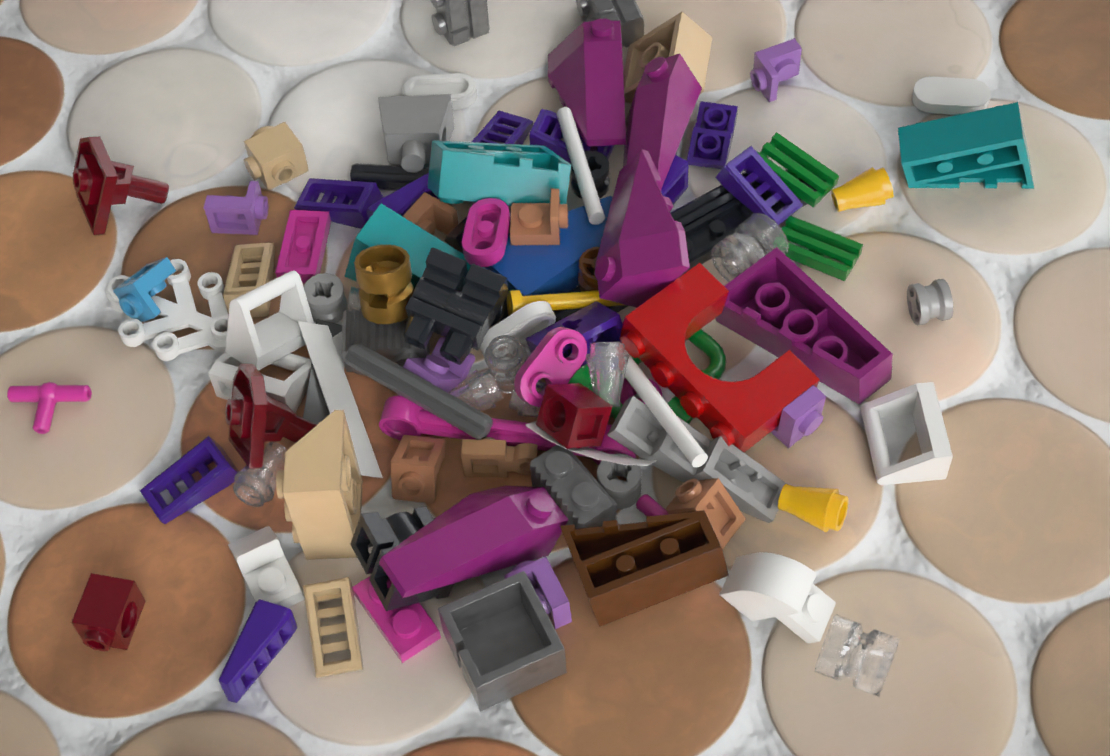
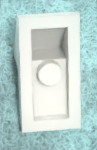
M270 526L228 544L255 602L261 599L288 608L305 600L302 589L283 553L280 542Z

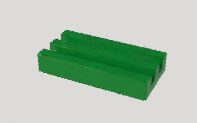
M778 133L772 136L770 143L766 142L762 146L760 153L757 151L794 195L812 208L838 183V174ZM769 157L772 158V159L775 160L777 163H779L780 165H782L783 167H785V168L787 169V172H786L784 169H782L781 167H779L778 165H776L774 162H772L771 160H769L768 158H769ZM802 179L807 184L815 188L817 192H815L799 180Z
M790 216L786 220L785 227L782 226L778 238L775 237L773 240L771 251L777 247L789 259L845 281L862 253L863 244ZM787 241H791V242H793V243H796V244H798V245H801V246H803V247H805V248H808L809 250H806V249H804V248H801V247H799V246H796V245H794V244H791V243H789V242H787ZM824 255H825V256H828V257H830V258H833V259H835V260H838V261H840V262H843V263H845V264L843 265V264H841V263H838V262H836V261H833V260H831V259H828V258L824 257Z

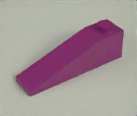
M602 18L582 22L548 54V82L552 88H556L558 91L559 100L563 107L567 106L571 109L577 130L587 146L626 145L621 20L611 21Z
M680 53L666 58L657 57L647 63L625 122L626 145H624L623 167L641 149L649 151L662 180L660 191L702 90L701 85Z
M643 149L619 171L595 267L599 298L635 308L674 282L690 268L685 230L681 222L674 221L670 213L674 206L670 198L662 195L660 191L662 180L649 151Z
M504 485L469 494L383 555L379 563L402 598L515 566L524 561L549 556L562 533L560 526L566 525L569 519L544 487Z

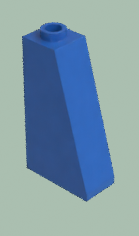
M610 195L600 199L605 219L597 225L589 222L584 205L568 211V228H560V245H511L509 233L503 258L498 263L485 268L506 277L508 289L510 291L520 290L522 296L567 293L578 286L579 259L582 253L589 248L600 247L613 197Z

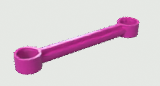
M391 396L385 401L379 427L383 433L394 439L401 440L403 435L421 436V434L457 439H476L402 396ZM492 418L493 425L487 437L496 440H506L507 446L515 447L522 443H533L538 445V450L548 451L557 445L526 427V424L529 423ZM607 425L602 445L590 447L608 454H626L636 459L635 453L607 435L612 425ZM573 452L574 455L585 456V455H582V454ZM592 458L593 461H594L595 463H597L598 465H599V464L601 463V461H602V460H597V459Z

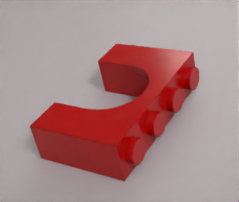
M699 263L626 315L619 339L629 355L639 358L650 369L654 380L660 386L668 388L680 400L685 412L693 418H698L710 430L713 439L721 436L728 446L733 444L745 453L779 426L783 408L813 385L817 388L820 379L790 350L757 375L742 381L718 380L699 370L688 356L685 342L693 334L722 314L729 290Z

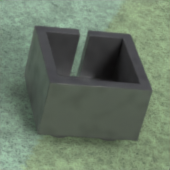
M525 571L438 608L443 634L459 668L462 667L463 676L480 711L567 673L565 648Z

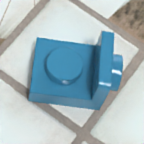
M168 257L146 264L113 290L119 299L121 309L130 318L144 322L157 317L161 313L151 297L167 286L164 280L176 271Z

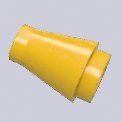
M871 167L840 187L832 189L831 196L836 210L841 212L847 209L885 205V200L893 198V188L884 168L875 170Z
M785 484L779 495L778 509L786 511L824 532H828L829 529L839 531L846 518L849 499L847 496L839 494L838 489L800 487Z

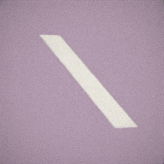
M298 321L329 413L331 414L334 410H344L361 476L383 478L329 327L327 325Z

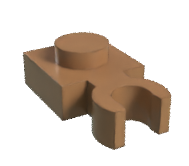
M491 437L462 439L461 458L464 476L508 478V471H515L522 475H531L530 464L533 459L538 457V445L522 443L515 447H507L506 440H496Z

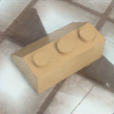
M334 410L285 452L284 470H279L276 474L277 496L279 499H285L284 511L286 521H293L294 543L301 544L306 560L357 558L350 543L361 516L363 480L344 410Z

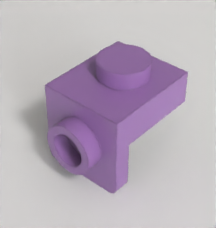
M814 385L782 409L779 426L771 431V433L787 448H790L802 437L812 434L823 421L822 411L826 395Z

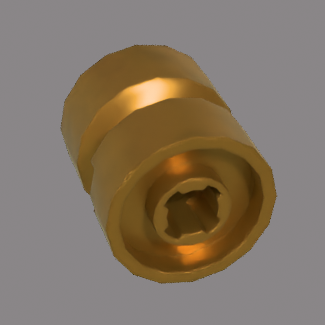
M377 245L361 251L356 256L354 265L357 283L360 288L361 312L364 318L377 324H393L408 318L405 307L414 292L411 283L412 272L408 252L395 245Z

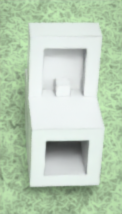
M757 552L736 557L729 576L719 594L751 621L776 617L806 643L820 642L836 604L835 601L813 584L817 573L791 558L767 552Z

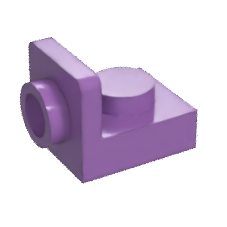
M795 38L754 53L753 70L750 72L751 82L755 90L761 91L768 102L777 100L778 82L786 81L791 77L799 75L802 47Z
M259 181L249 182L246 197L207 195L204 204L211 232L224 234L258 235L261 220L267 218L269 209L267 196H262Z
M446 337L439 338L432 354L427 355L426 358H407L403 368L449 394L459 393L475 361V356L472 353H469L461 365L442 357L439 351Z
M547 557L537 561H524L504 576L506 579L525 571L554 628L557 629L572 622L569 600Z

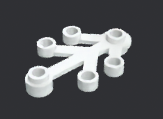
M181 259L171 260L170 262L176 269L175 272L182 271L178 275L171 274L166 278L167 282L173 286L177 304L154 295L151 298L161 311L159 315L164 318L143 324L138 319H127L118 328L122 342L129 347L139 346L145 340L154 338L153 348L157 357L163 361L173 360L179 354L205 346H210L220 353H225L227 331H222L227 330L229 314L223 298L225 287L222 278L215 272H208L198 279L200 293L203 298L208 299L212 316L209 317L196 310L189 285L191 273L187 263ZM124 275L112 278L106 288L107 299L111 307L118 312H123L113 290L129 278ZM216 284L212 288H206L208 285ZM188 327L198 331L180 338L171 333ZM137 330L135 334L127 335L129 332ZM166 344H172L167 349H161Z

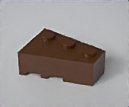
M705 510L647 516L646 522L619 524L618 520L603 521V526L576 529L574 524L560 526L599 627L729 576L722 547Z

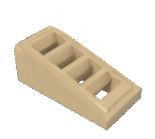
M274 243L234 246L223 292L228 314L229 305L233 299L273 280ZM261 261V262H258V263H244V264H243V262ZM271 300L250 310L251 317L267 316Z
M349 577L303 585L316 678L363 670L355 598L352 589L353 585ZM342 598V606L319 610V602ZM345 616V623L321 627V619ZM347 632L348 640L323 644V636ZM350 649L351 658L325 663L324 654Z

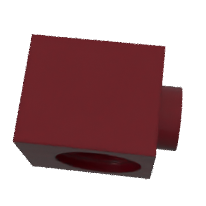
M581 383L546 385L536 425L567 449L601 446L613 406Z
M91 573L71 623L83 640V643L92 649L109 651L111 647L127 650L146 601L134 580Z

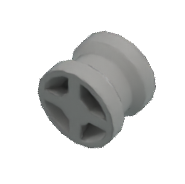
M323 273L307 280L304 285V291L313 321L315 322L319 319L337 323L343 319V312L348 310V303L344 296V287L340 278L333 274Z
M945 279L934 280L928 286H923L919 283L908 286L907 304L915 325L926 324L929 319L933 318L941 321L952 318L953 298Z
M613 454V455H618V456H624V457L633 458V457H631V456H629V455H626V454ZM601 461L597 470V480L616 502V508L625 509L634 505L641 496L640 466ZM617 476L626 478V481L618 480Z

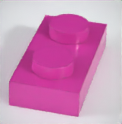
M290 210L275 271L277 278L290 271H296L300 275L302 283L305 284L311 277L320 274L331 226L329 212Z
M370 576L352 587L355 597L402 663L441 639L439 629L420 603L386 611L369 580ZM392 581L387 582V586L389 589L392 584Z

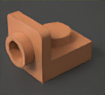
M551 189V203L511 204V245H560V228H568V204H560L559 189Z
M425 192L403 215L404 218L434 235L436 229L448 235L458 225L457 210L451 204L441 202Z
M403 435L391 461L393 499L430 504L435 502L437 497L436 477L446 455V439Z
M719 478L706 480L690 479L676 489V496L666 507L668 514L705 510L722 549L746 520Z

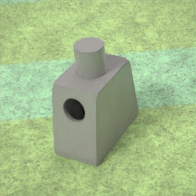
M451 94L378 98L388 163L401 165L405 171L411 173L421 171L424 164H430L432 140L450 141L454 129Z

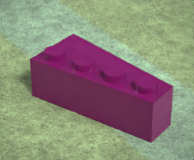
M774 248L725 285L729 293L722 314L715 318L716 322L778 358L790 350L820 379L821 383L850 400L861 404L891 380L893 354L779 248Z

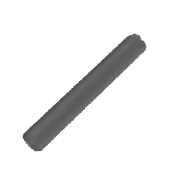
M352 344L349 347L345 357V362L348 366L476 439L486 438L493 425V420L490 416L363 344Z

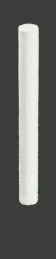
M563 107L557 111L559 125L589 222L597 225L604 221V212L572 111L568 107Z
M620 342L611 343L606 349L608 356L693 467L702 466L707 461L708 455Z

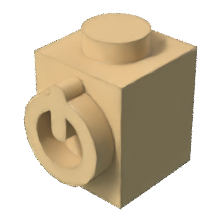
M286 122L274 127H261L253 133L251 138L244 141L248 157L244 159L246 169L252 179L259 178L268 191L309 171L303 145Z

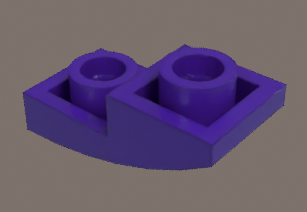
M700 101L696 125L693 127L687 157L688 165L722 169L727 164L736 125L738 106Z

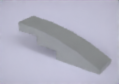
M634 396L624 402L607 434L609 437L642 459L657 460L652 465L683 483L690 479L706 480L719 478L740 511L767 523L774 521L779 510V495L786 484L784 481L733 444L728 446L721 436L711 441L679 418L708 455L707 461L702 466L693 467L646 404Z

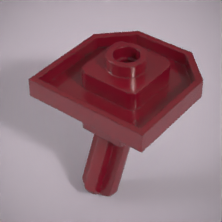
M100 136L85 137L79 140L73 171V185L76 196L93 235L105 234L111 205L126 204L127 196L163 204L166 202L169 192V185L167 183L132 175L134 166L111 161Z
M239 364L233 377L232 399H228L226 403V421L230 425L228 440L249 468H262L264 442H280L284 437L296 443L317 424L297 416L287 404L267 396L264 376L253 364Z

